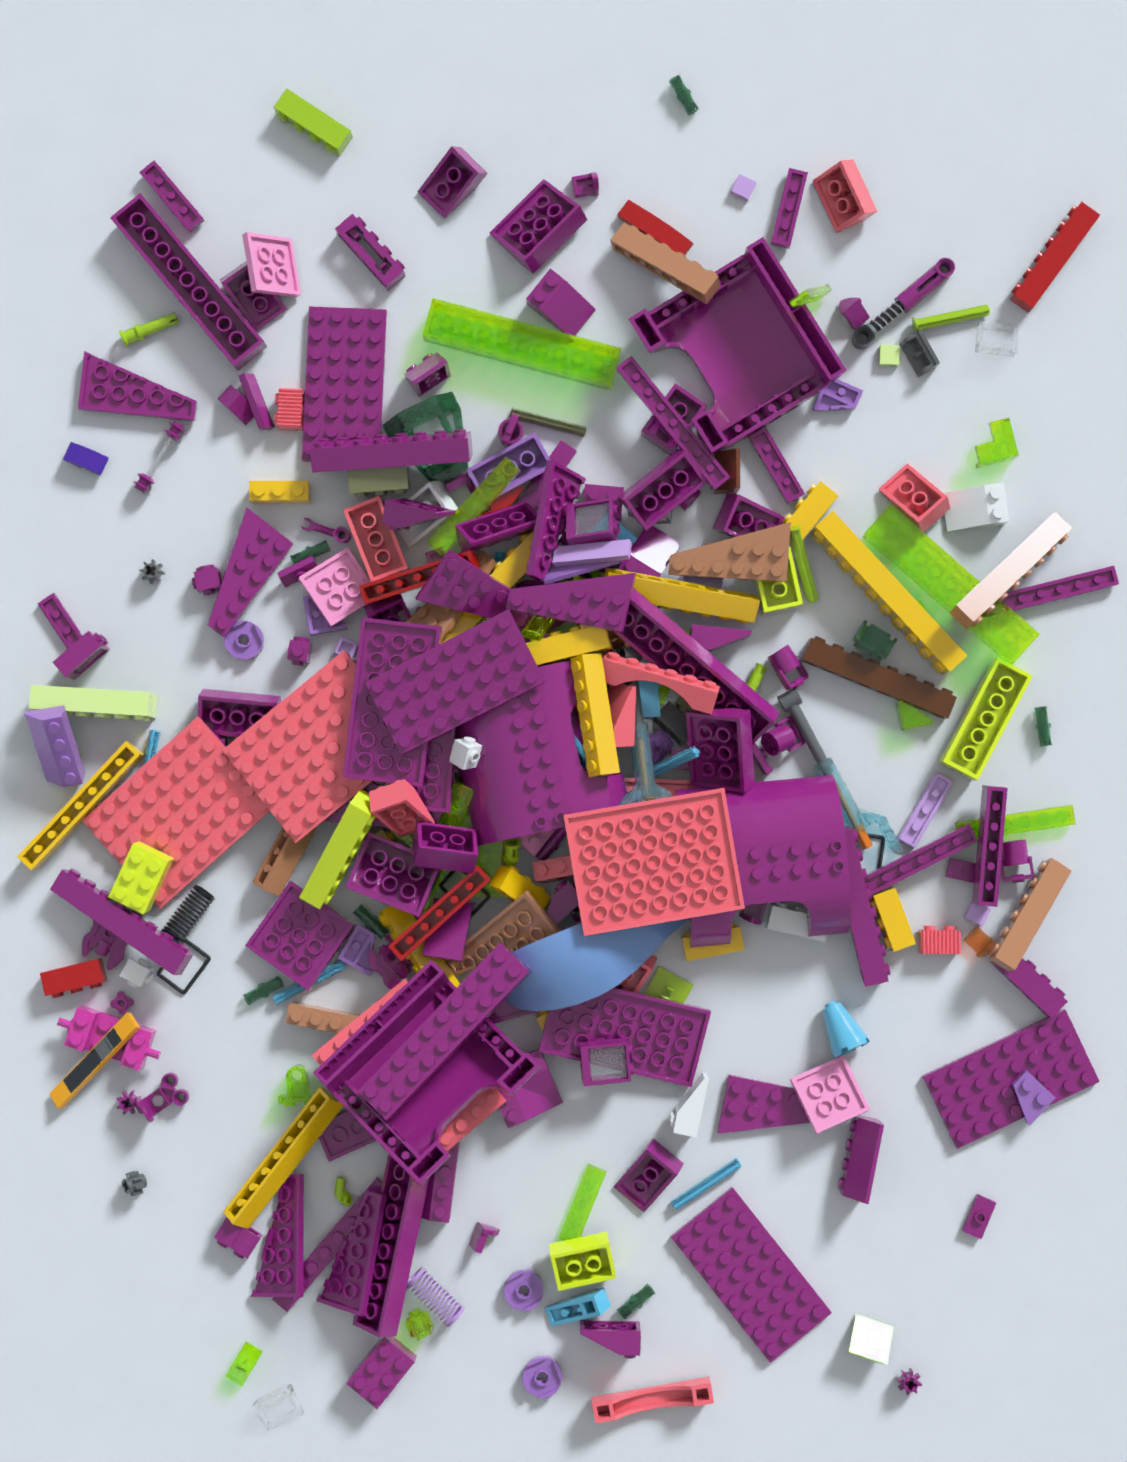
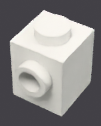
M468 736L455 739L449 762L462 770L476 768L480 759L482 745L475 742L474 738Z
M132 957L128 959L120 976L128 980L127 984L134 988L142 987L145 984L148 985L152 980L154 968L149 966L150 962L142 958L138 960Z

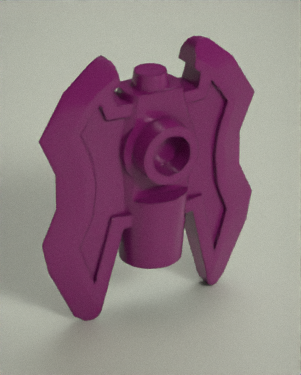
M93 920L90 932L83 937L82 956L86 957L97 945L95 953L106 957L109 953L107 970H112L124 959L125 948L128 943Z
M390 935L385 936V940L388 941L390 945L393 942V939ZM382 944L379 947L378 955L373 949L369 951V965L371 970L378 972L383 978L384 985L392 989L400 983L397 975L404 979L411 972L407 965L410 967L414 965L410 959L407 960L405 958L401 961L388 947V944Z

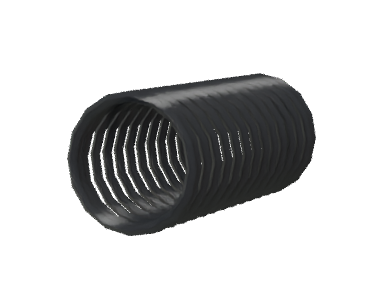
M197 884L193 886V889L199 894L193 890H190V892L207 905L201 903L191 894H187L192 900L185 897V900L200 909L201 912L197 911L187 902L182 901L185 906L179 904L182 909L177 908L180 913L175 911L174 914L176 916L171 915L174 920L169 919L172 924L166 922L169 927L163 926L164 929L160 931L173 936V941L178 944L183 943L185 936H188L187 932H191L190 929H194L193 925H196V922L199 921L198 918H201L204 911H207L206 907H209V904H212L215 900L212 894ZM195 902L202 905L204 909L199 907ZM188 908H190L191 910H193L194 912H196L199 916L195 915V914H194L192 911H190ZM186 912L194 916L197 920L193 919ZM185 917L191 919L194 923L189 922ZM183 921L189 923L191 927L187 926ZM174 931H176L177 933L181 934L184 938L180 937V936H179L178 934H176Z

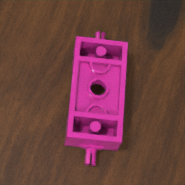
M82 1005L77 1007L71 1021L60 1017L57 1026L68 1029L64 1045L83 1052L85 1050L90 1051L121 1018ZM139 1025L140 1029L112 1057V1059L121 1061L120 1065L138 1071L144 1068L148 1056L158 1060L159 1055H161V1051L151 1049L157 1030Z

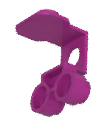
M165 1074L161 1079L162 1087L144 1099L140 1097L135 1099L137 1111L140 1114H144L150 1123L154 1121L153 1116L170 1104L174 1103L177 1106H183L188 1102L189 1093L184 1089L177 1090L175 1088L178 1084L176 1074ZM168 1077L174 1079L173 1084L168 1083ZM180 1093L184 1094V1100L178 1098ZM155 1095L163 1097L164 1103L162 1106L158 1107L153 1104L152 1100Z

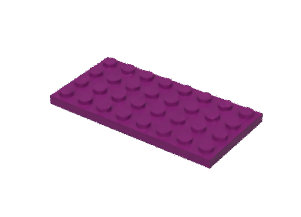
M309 306L302 461L311 462L310 448L315 442H318V439L328 438L329 441H337V438L349 437V440H356L358 436H368V439L376 438V435L382 433L387 327L386 309Z
M508 609L365 682L400 754L403 755L545 683V680Z
M362 617L343 771L344 778L394 783L397 780L405 779L412 786L423 787L428 742L401 755L365 682L439 645L442 633L441 626Z
M614 987L606 993L578 1005L548 1010L538 1051L580 1061L579 1042L626 1038L628 1043L632 1044L633 1055H630L629 1059L630 1063L634 1065V1074L692 1087L711 1010ZM622 1046L589 1049L590 1064L624 1072Z
M1065 1009L1059 1011L1052 1019L1046 1017L922 1075L957 1149L1024 1118L1023 1111L1019 1106L1017 1095L1012 1086V1083L1024 1070H1027L1056 1097L1050 1105L1100 1082Z
M730 1187L671 1235L673 1241L770 1363L832 1313L733 1187Z

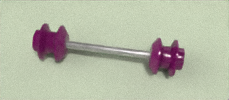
M176 421L173 423L169 422L171 426L169 430L164 429L165 434L169 438L148 473H138L139 480L133 481L136 484L134 487L143 493L146 490L150 492L149 485L155 484L150 476L172 439L181 441L179 435L186 433L183 430L184 426Z

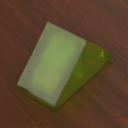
M902 700L896 702L895 706L901 731L933 723L932 719Z
M246 1341L225 1377L243 1386L263 1351Z

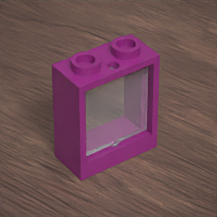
M612 498L567 505L566 540L570 545L616 541L620 533V525L618 523V517L620 516L619 505H616Z
M88 631L52 663L65 677L75 680L110 650L107 646L109 642L102 634L99 635L97 632L92 633Z
M626 1038L579 1042L583 1086L631 1082V1075H634V1065L630 1063L629 1056L633 1055L632 1044L628 1043Z

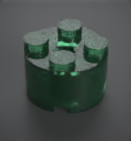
M863 620L852 638V641H854L853 646L861 651H864L866 648L871 651L870 656L878 661H881L882 658L886 660L898 639H889L891 637L890 634L873 624L867 626L866 623L868 621Z

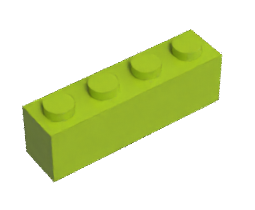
M287 88L274 105L276 117L284 123L288 121L297 132L306 133L308 138L316 144L320 142L331 154L336 153L340 156L353 137L350 129Z

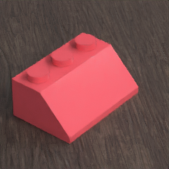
M854 159L839 161L812 180L836 233L863 222L877 212Z

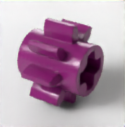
M125 1090L122 1092L123 1098H116L119 1101L117 1109L121 1108L123 1115L128 1111L132 1115L136 1113L135 1099L138 1097L134 1095L135 1090L131 1091L130 1094ZM130 1099V1103H132V1105L127 1106L128 1102H126L125 1100Z
M911 1368L909 1372L901 1370L902 1375L896 1377L897 1381L902 1383L898 1386L899 1390L905 1389L907 1395L910 1392L917 1394L918 1386H922V1383L917 1381L921 1376L919 1373L913 1375Z

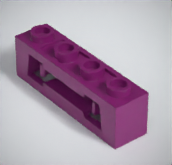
M351 214L335 228L336 233L389 291L405 277V267L398 259L395 261L390 256L392 252L386 245L382 247L379 244L378 236L373 231L369 232L365 228L367 225L360 217L356 218ZM357 231L363 235L364 241L384 262L379 267L385 275L379 271L377 263L359 245L358 241L362 238Z

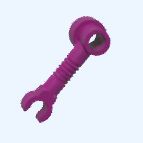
M304 518L310 522L308 528L301 526L307 532L312 530L330 535L339 543H348L351 539L349 530L342 526L331 529L313 522L310 518Z

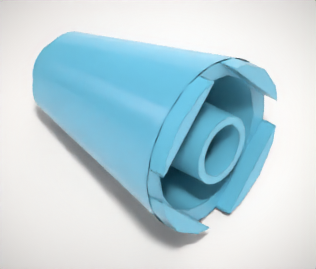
M832 1001L824 1005L826 1009L823 1010V1015L834 1058L846 1055L859 1048L860 1045L863 1047L870 1042L869 1038L840 1002Z

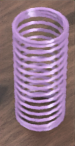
M421 1267L408 1280L407 1288L410 1289L424 1275L421 1281L411 1290L413 1292L428 1277L425 1283L415 1292L414 1295H417L432 1280L418 1298L434 1284L431 1290L421 1299V1302L424 1301L432 1290L438 1286L436 1291L424 1302V1305L441 1290L427 1308L444 1293L430 1311H433L442 1299L447 1296L445 1301L434 1311V1314H436L451 1299L437 1315V1317L441 1316L448 1306L454 1302L451 1308L440 1318V1321H442L452 1308L457 1305L455 1310L443 1322L445 1326L450 1327L461 1316L465 1307L459 1306L460 1303H456V1299L453 1300V1296H450V1293H447L444 1287H440V1284L434 1281V1277L430 1278L431 1274H428V1271Z

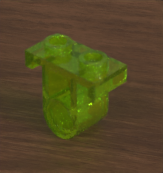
M296 1064L287 1071L288 1097H285V1093L278 1096V1103L284 1104V1107L295 1106L296 1102H304V1105H306L317 1090L310 1094L308 1071L305 1066ZM294 1070L301 1072L302 1078L300 1080L293 1078L292 1072Z

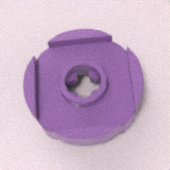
M237 621L224 637V645L230 655L240 660H249L256 657L264 648V635L261 629L252 622ZM242 635L249 637L247 645L239 643L242 640Z
M657 729L655 734L649 733L643 739L647 767L663 761L667 752L674 745L670 735L662 729Z
M530 1269L513 1272L505 1282L504 1296L507 1303L512 1308L522 1311L534 1309L540 1304L543 1297V1282ZM523 1285L524 1287L529 1288L527 1290V1295H525L524 1293H519V1290L521 1289L520 1286Z
M550 1356L532 1358L524 1366L523 1385L528 1393L538 1396V1398H548L554 1395L562 1381V1371L559 1364ZM540 1372L548 1375L545 1382L537 1379Z

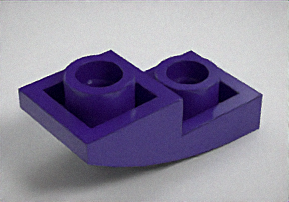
M70 442L62 460L100 476L109 457Z

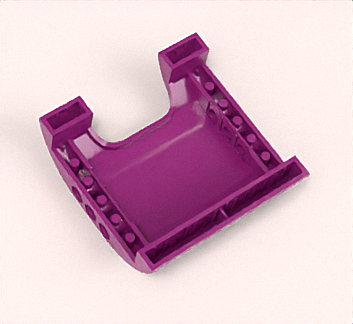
M764 237L747 246L743 255L715 271L719 277L720 287L707 304L682 291L651 311L647 312L646 309H643L628 319L649 353H656L670 348L685 352L691 358L711 390L714 398L712 409L710 411L707 409L691 419L711 454L722 451L761 430L821 392L847 371Z
M571 661L538 667L545 683L456 727L455 739L468 736L474 738L475 742L482 745L480 759L476 768L465 770L459 768L472 829H476L477 846L565 827L563 815L629 804L623 774L607 777H589L588 773L582 768L571 724V713L577 705Z
M834 776L755 782L745 793L725 791L744 906L797 901L808 910L807 926L809 937L848 933L851 921L850 878L843 812ZM699 787L677 789L675 791L676 796L713 789ZM738 910L689 918L690 948L730 944L732 918Z
M432 960L313 1072L349 1113L420 1186L451 1156L441 1146L440 1138L442 1132L477 1095L488 1089H499L512 1096L541 1068L527 1052L524 1054L487 1018L391 1120L386 1121L357 1091L457 988L449 981L445 972Z

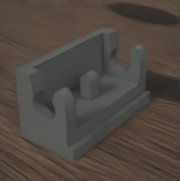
M921 329L899 343L918 377L935 369L940 364Z
M668 701L660 710L661 717H653L652 721L681 746L687 740L686 715Z

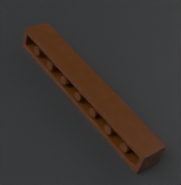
M815 636V638L808 640L800 661L942 719H949L957 696L952 695L953 691L946 688L939 690L934 687L935 684L925 680L923 683L917 681V677L909 673L902 675L898 673V669L892 666H887V668L880 666V662L871 658H869V661L861 658L862 655L854 651L848 653L843 651L844 647L833 644L831 646L826 644V640Z

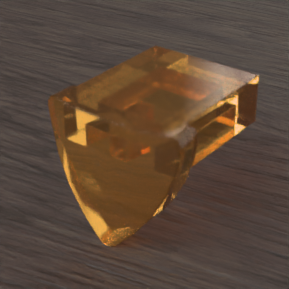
M975 926L963 939L977 953L976 956L978 958L989 955L992 946L996 943L993 938L987 936L978 926Z

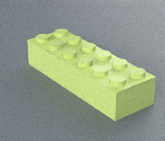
M31 685L29 709L39 710L64 705L67 716H72V713H75L74 716L91 718V714H94V717L111 719V715H114V718L120 720H130V717H134V720L150 721V718H156L157 694L138 691Z

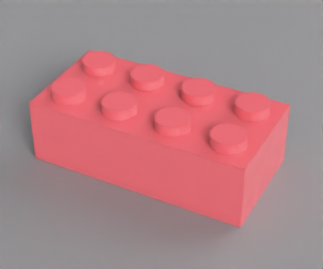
M380 495L343 509L371 582L409 570L394 530L389 529V525L382 524L384 504Z

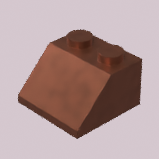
M740 448L714 453V458L730 476V479L716 489L714 494H737L740 489Z

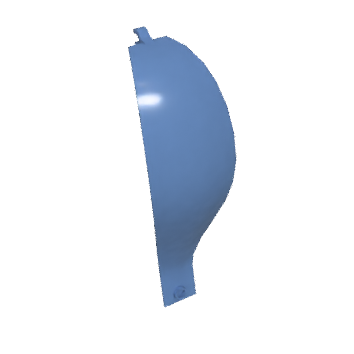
M689 918L584 936L582 923L517 949L512 953L531 973L505 1001L521 1010L548 1011L578 1005L598 997L616 987L634 973Z

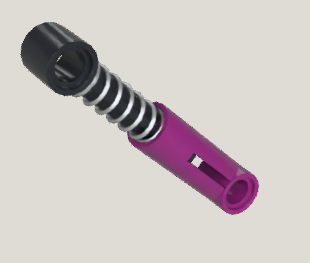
M941 258L933 267L894 298L895 303H891V307H886L885 312L882 311L880 316H876L875 320H871L867 325L858 327L851 338L853 346L857 349L867 348L878 332L883 330V327L888 326V323L891 321L894 322L893 319L899 317L901 312L908 313L942 283L947 281L954 273V262L950 258ZM939 267H946L948 273H942ZM934 277L933 281H931L927 286L922 288L924 284H926L930 279ZM858 334H864L867 340L860 341Z

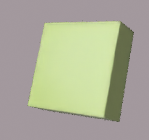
M880 345L879 365L899 366L900 345Z

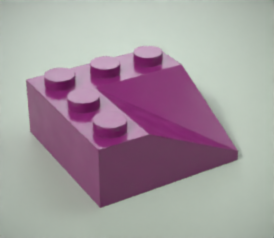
M538 1049L528 1052V1054L541 1068L512 1096L497 1089L506 1099V1102L499 1108L507 1128L523 1123L563 1103L545 1057Z

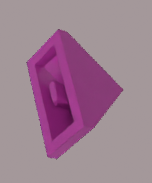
M230 385L217 398L244 425H247L254 418L248 400L233 386Z

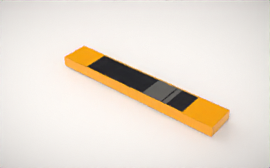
M127 1012L49 1093L58 1109H63L140 1029L131 1013Z

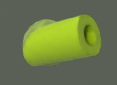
M337 1177L334 1196L342 1205L349 1206L352 1204L353 1198L345 1189L346 1178Z

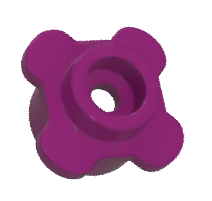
M123 991L118 992L117 997L110 1002V1006L117 1009L120 1015H125L127 1009L134 1004V1000L125 995Z

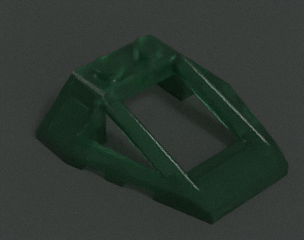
M453 392L434 395L397 413L383 424V427L388 437H395V434L407 433V436L415 435L412 429L438 417L446 433H454L446 416L452 414L455 428L463 429L461 408ZM468 462L415 466L429 482L441 481V483L467 471L466 469L469 468Z

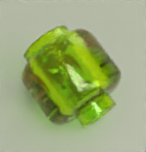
M418 1308L408 1313L410 1317L405 1320V1325L411 1338L420 1340L432 1334L431 1330L434 1328L428 1311H420Z

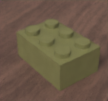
M409 466L347 470L349 494H354V497H367L369 492H374V496L387 495V491H393L394 494L407 493L406 489H411Z

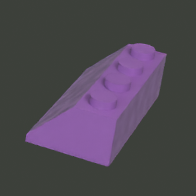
M533 433L466 470L483 502L487 504L544 473L547 460H550L537 434Z
M553 550V552H552V554H551L552 561H553L554 550ZM622 560L554 567L551 562L543 581L544 584H550L619 564Z
M65 706L25 712L24 715L46 781L61 787L83 784L85 769Z

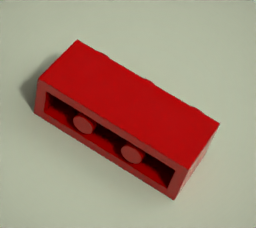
M102 958L40 973L45 996L51 995L52 998L64 996L63 992L71 990V994L83 991L82 987L89 985L90 989L101 987L102 982L107 981Z

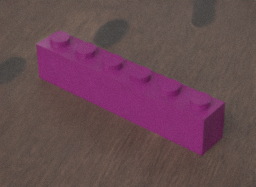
M982 785L972 903L980 906L998 907L1008 788L1002 786Z

